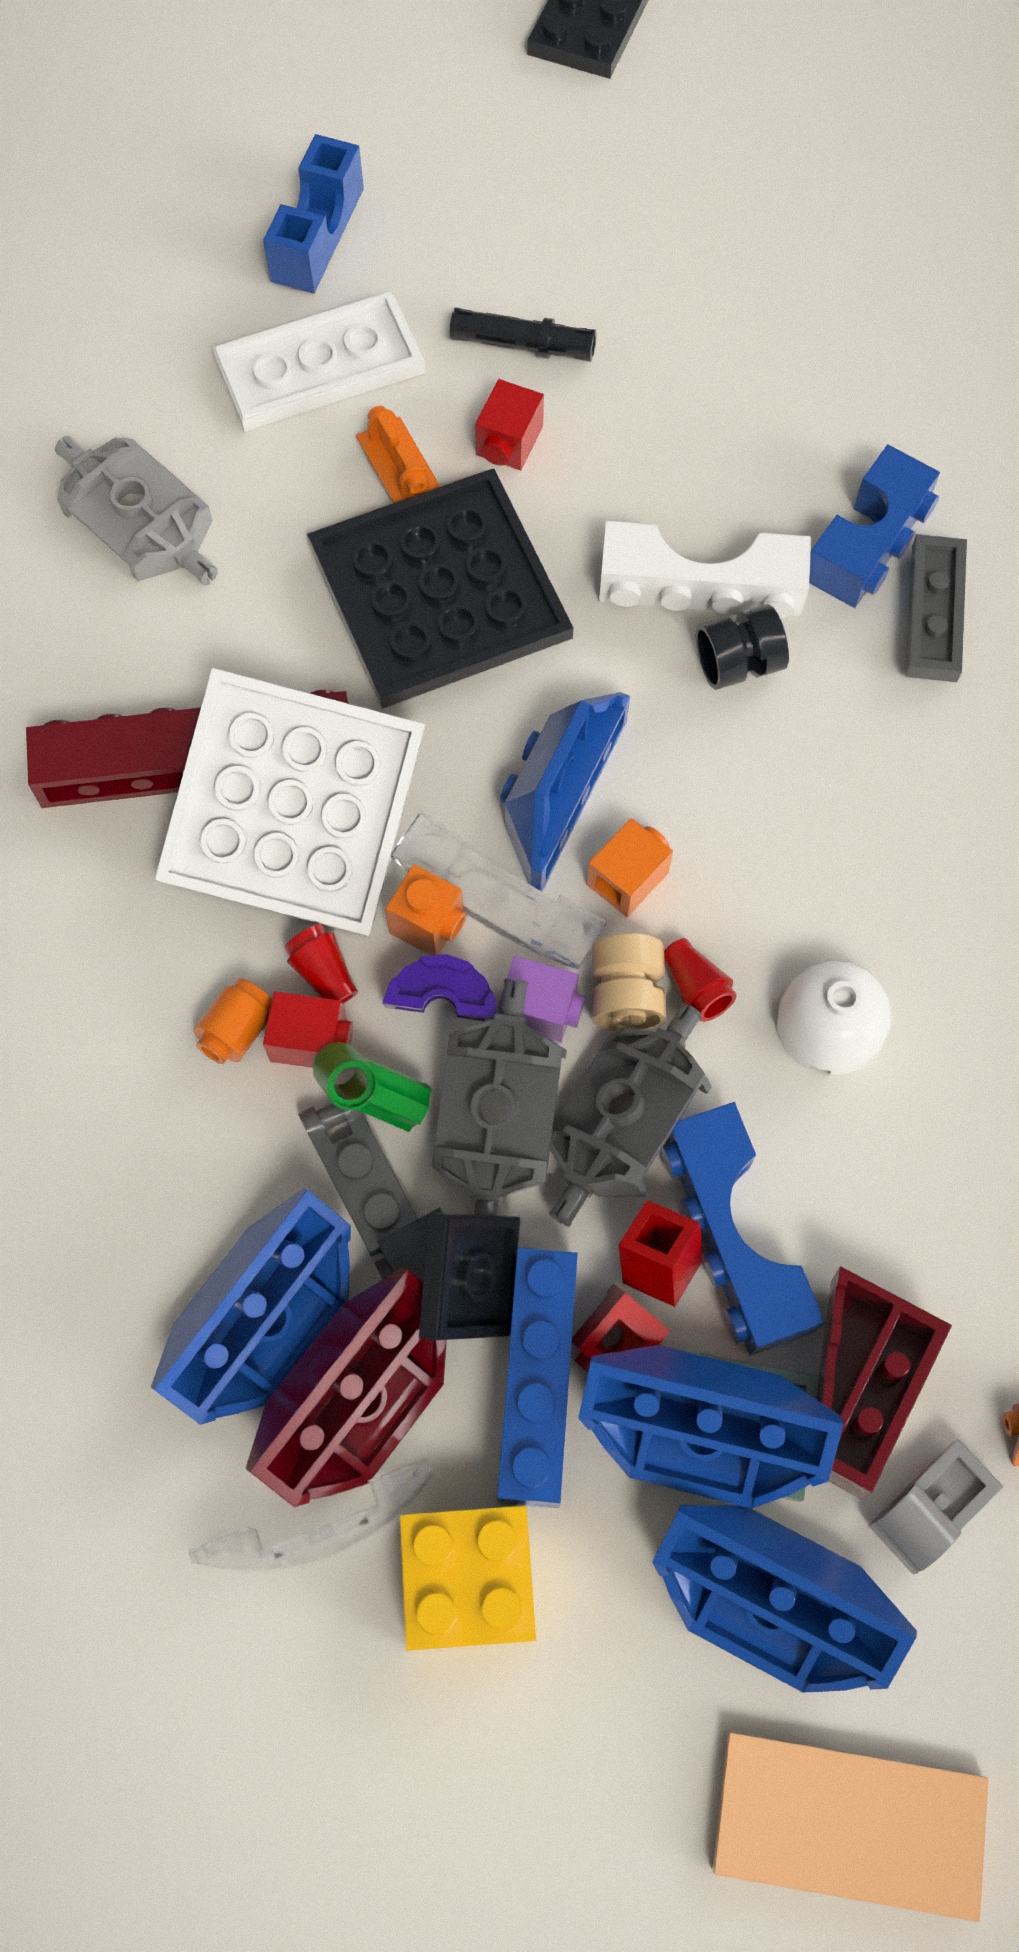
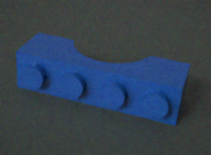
M735 1102L679 1120L666 1140V1144L661 1148V1155L670 1177L675 1178L679 1176L687 1195L686 1198L681 1199L684 1215L700 1222L701 1233L709 1251L702 1254L703 1263L712 1285L715 1288L722 1286L731 1308L725 1309L724 1315L733 1340L736 1344L744 1342L749 1356L815 1333L825 1321L802 1266L780 1264L760 1256L743 1241L734 1225L730 1206L732 1188L739 1178L750 1169L756 1157L755 1150Z
M528 1248L517 1249L497 1495L498 1503L559 1508L561 1503L577 1252Z

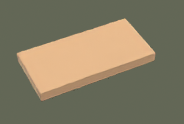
M728 1732L712 1872L720 1876L980 1922L989 1778Z

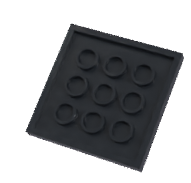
M494 468L307 534L311 551L382 709L573 639L574 627Z

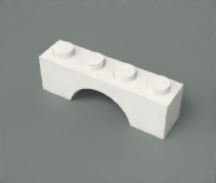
M606 521L599 602H610L622 607L634 605L661 606L672 611L685 609L712 610L723 615H732L769 604L774 607L780 619L801 617L809 591L811 536L759 533L752 546L739 557L723 563L705 564L686 559L673 551L664 541L657 525Z

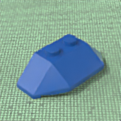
M618 692L581 700L551 714L541 733L534 730L529 736L522 755V760L526 762L519 776L511 774L503 787L500 803L505 805V827L530 890L537 894H542L627 723L630 696Z
M303 1188L249 1226L173 1323L151 1388L200 1425L216 1421V1418L239 1414L265 1406L268 1398L335 1313L349 1300L350 1262L348 1242L351 1240V1225L310 1190Z
M661 1345L592 1356L578 1419L588 1430H592L603 1448L629 1478L750 1509L789 1496L810 1484L814 1487L828 1482L844 1425L841 1416L779 1374Z
M680 1505L652 1561L659 1576L663 1577L669 1595L688 1631L802 1693L846 1691L869 1686L870 1690L888 1689L917 1638V1630L861 1566L750 1508L742 1506Z

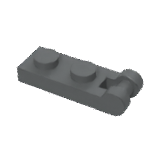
M333 1103L317 1111L312 1106L300 1112L298 1116L370 1256L373 1257L380 1253L377 1244L378 1240L418 1218L362 1112L340 1109ZM346 1121L352 1135L333 1144L326 1131Z

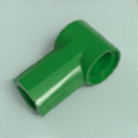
M343 1042L327 1045L315 1057L312 1066L313 1076L331 1102L340 1109L361 1111L407 1132H410L416 1125H421L430 1108L429 1099L432 1089L428 1084L361 1055L352 1045ZM356 1067L354 1075L349 1081L344 1084H334L337 1075L342 1070Z

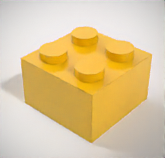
M527 1506L400 1515L406 1651L536 1641Z

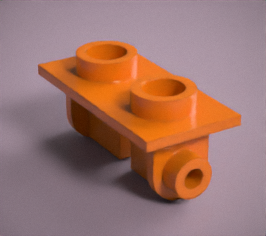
M384 406L372 408L367 415L369 419L367 422L368 430L356 434V439L392 502L396 503L441 487L400 417L396 418L393 411L385 409Z

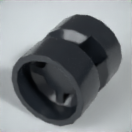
M769 604L740 612L736 622L725 616L701 623L696 627V647L700 664L708 683L715 690L744 682L748 672L758 678L782 671L788 666L789 648L784 626L774 607Z

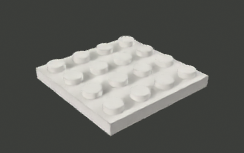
M212 668L155 880L160 883L370 937L425 731V724Z

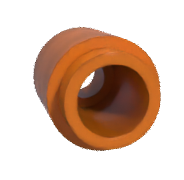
M238 978L232 986H225L193 1029L199 1039L196 1044L197 1048L205 1056L219 1064H224L227 1059L233 1062H240L267 1025L268 1012L272 1003L271 997L257 985L242 978Z

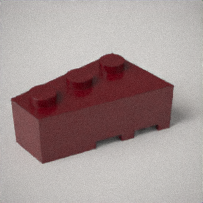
M839 1266L830 1285L819 1368L820 1383L817 1400L841 1416L844 1422L829 1482L863 1500L873 1493L952 1325Z

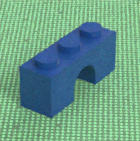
M318 134L314 135L298 168L300 195L297 208L280 204L263 239L270 281L314 294L364 190L359 145Z
M887 444L863 477L853 508L870 518L874 524L857 525L836 515L810 551L809 583L853 608H856L866 592L875 595L889 572V567L886 566L892 556L898 559L902 557L914 536L915 531L911 530L915 522L918 520L924 524L933 512L939 500V495L933 493L940 471Z

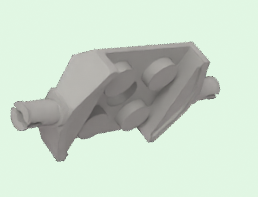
M69 436L62 438L66 446L60 440L55 446L56 454L73 467L61 480L57 500L63 514L66 517H70L73 514L129 565L133 577L138 582L177 570L180 567L186 568L203 585L210 584L207 576L212 581L216 578L218 569L198 553L213 521L209 506L133 439L115 437L96 450L88 449L85 452ZM127 494L144 495L143 499L136 505L126 506L120 504V500Z

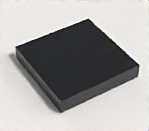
M429 1213L419 1338L439 1341L510 1336L520 1217L488 1214Z

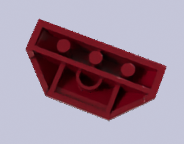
M400 1268L345 1302L266 1401L245 1469L294 1508L310 1503L312 1499L332 1496L369 1484L444 1385L446 1340L434 1341L419 1338L423 1282L407 1268Z

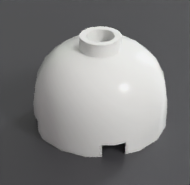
M825 960L809 965L789 982L779 1003L776 1029L784 1049L800 1065L809 1069L813 1066L820 1070L830 1071L829 1074L843 1075L862 1069L878 1055L890 1031L891 1003L883 984L869 970L850 961Z

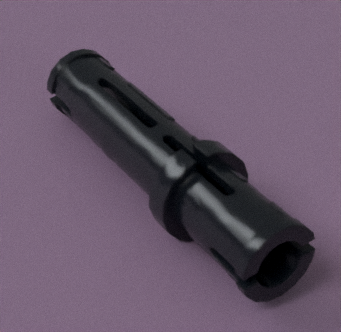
M455 307L450 322L451 340L471 341L498 347L527 350L538 353L539 358L549 359L551 355L592 362L596 347V329L555 324V319L545 317L543 321H532Z

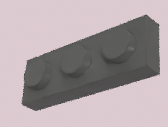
M916 534L911 555L905 677L958 682L962 673L967 539Z

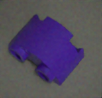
M447 954L423 956L418 961L405 966L390 981L382 1003L385 1008L424 1013L430 1002L436 999H444L454 1005L457 1018L485 1022L493 1020L496 1014L495 996L486 978L468 961Z

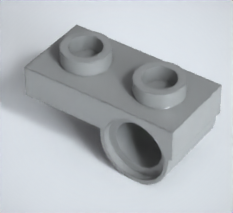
M957 1439L922 1471L868 1526L912 1574H918L933 1564L953 1545L961 1535L960 1530L1004 1486Z

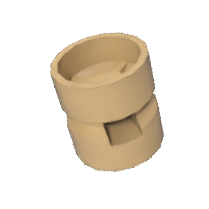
M638 933L609 935L593 943L592 977L600 983L593 988V1023L606 1030L616 1031L623 1027L650 1030L665 1023V988L657 985V982L663 979L665 974L664 944L660 939Z

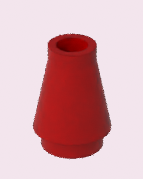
M316 924L298 933L286 943L284 948L290 956L287 963L322 998L340 1000L343 1005L358 994L334 932L327 933L322 924Z
M688 939L676 940L664 950L665 965L670 972L682 1002L687 1004L688 1007H694L701 1013L702 1018L700 1021L713 1020L732 1006L737 997V994L732 989L733 980L696 950Z

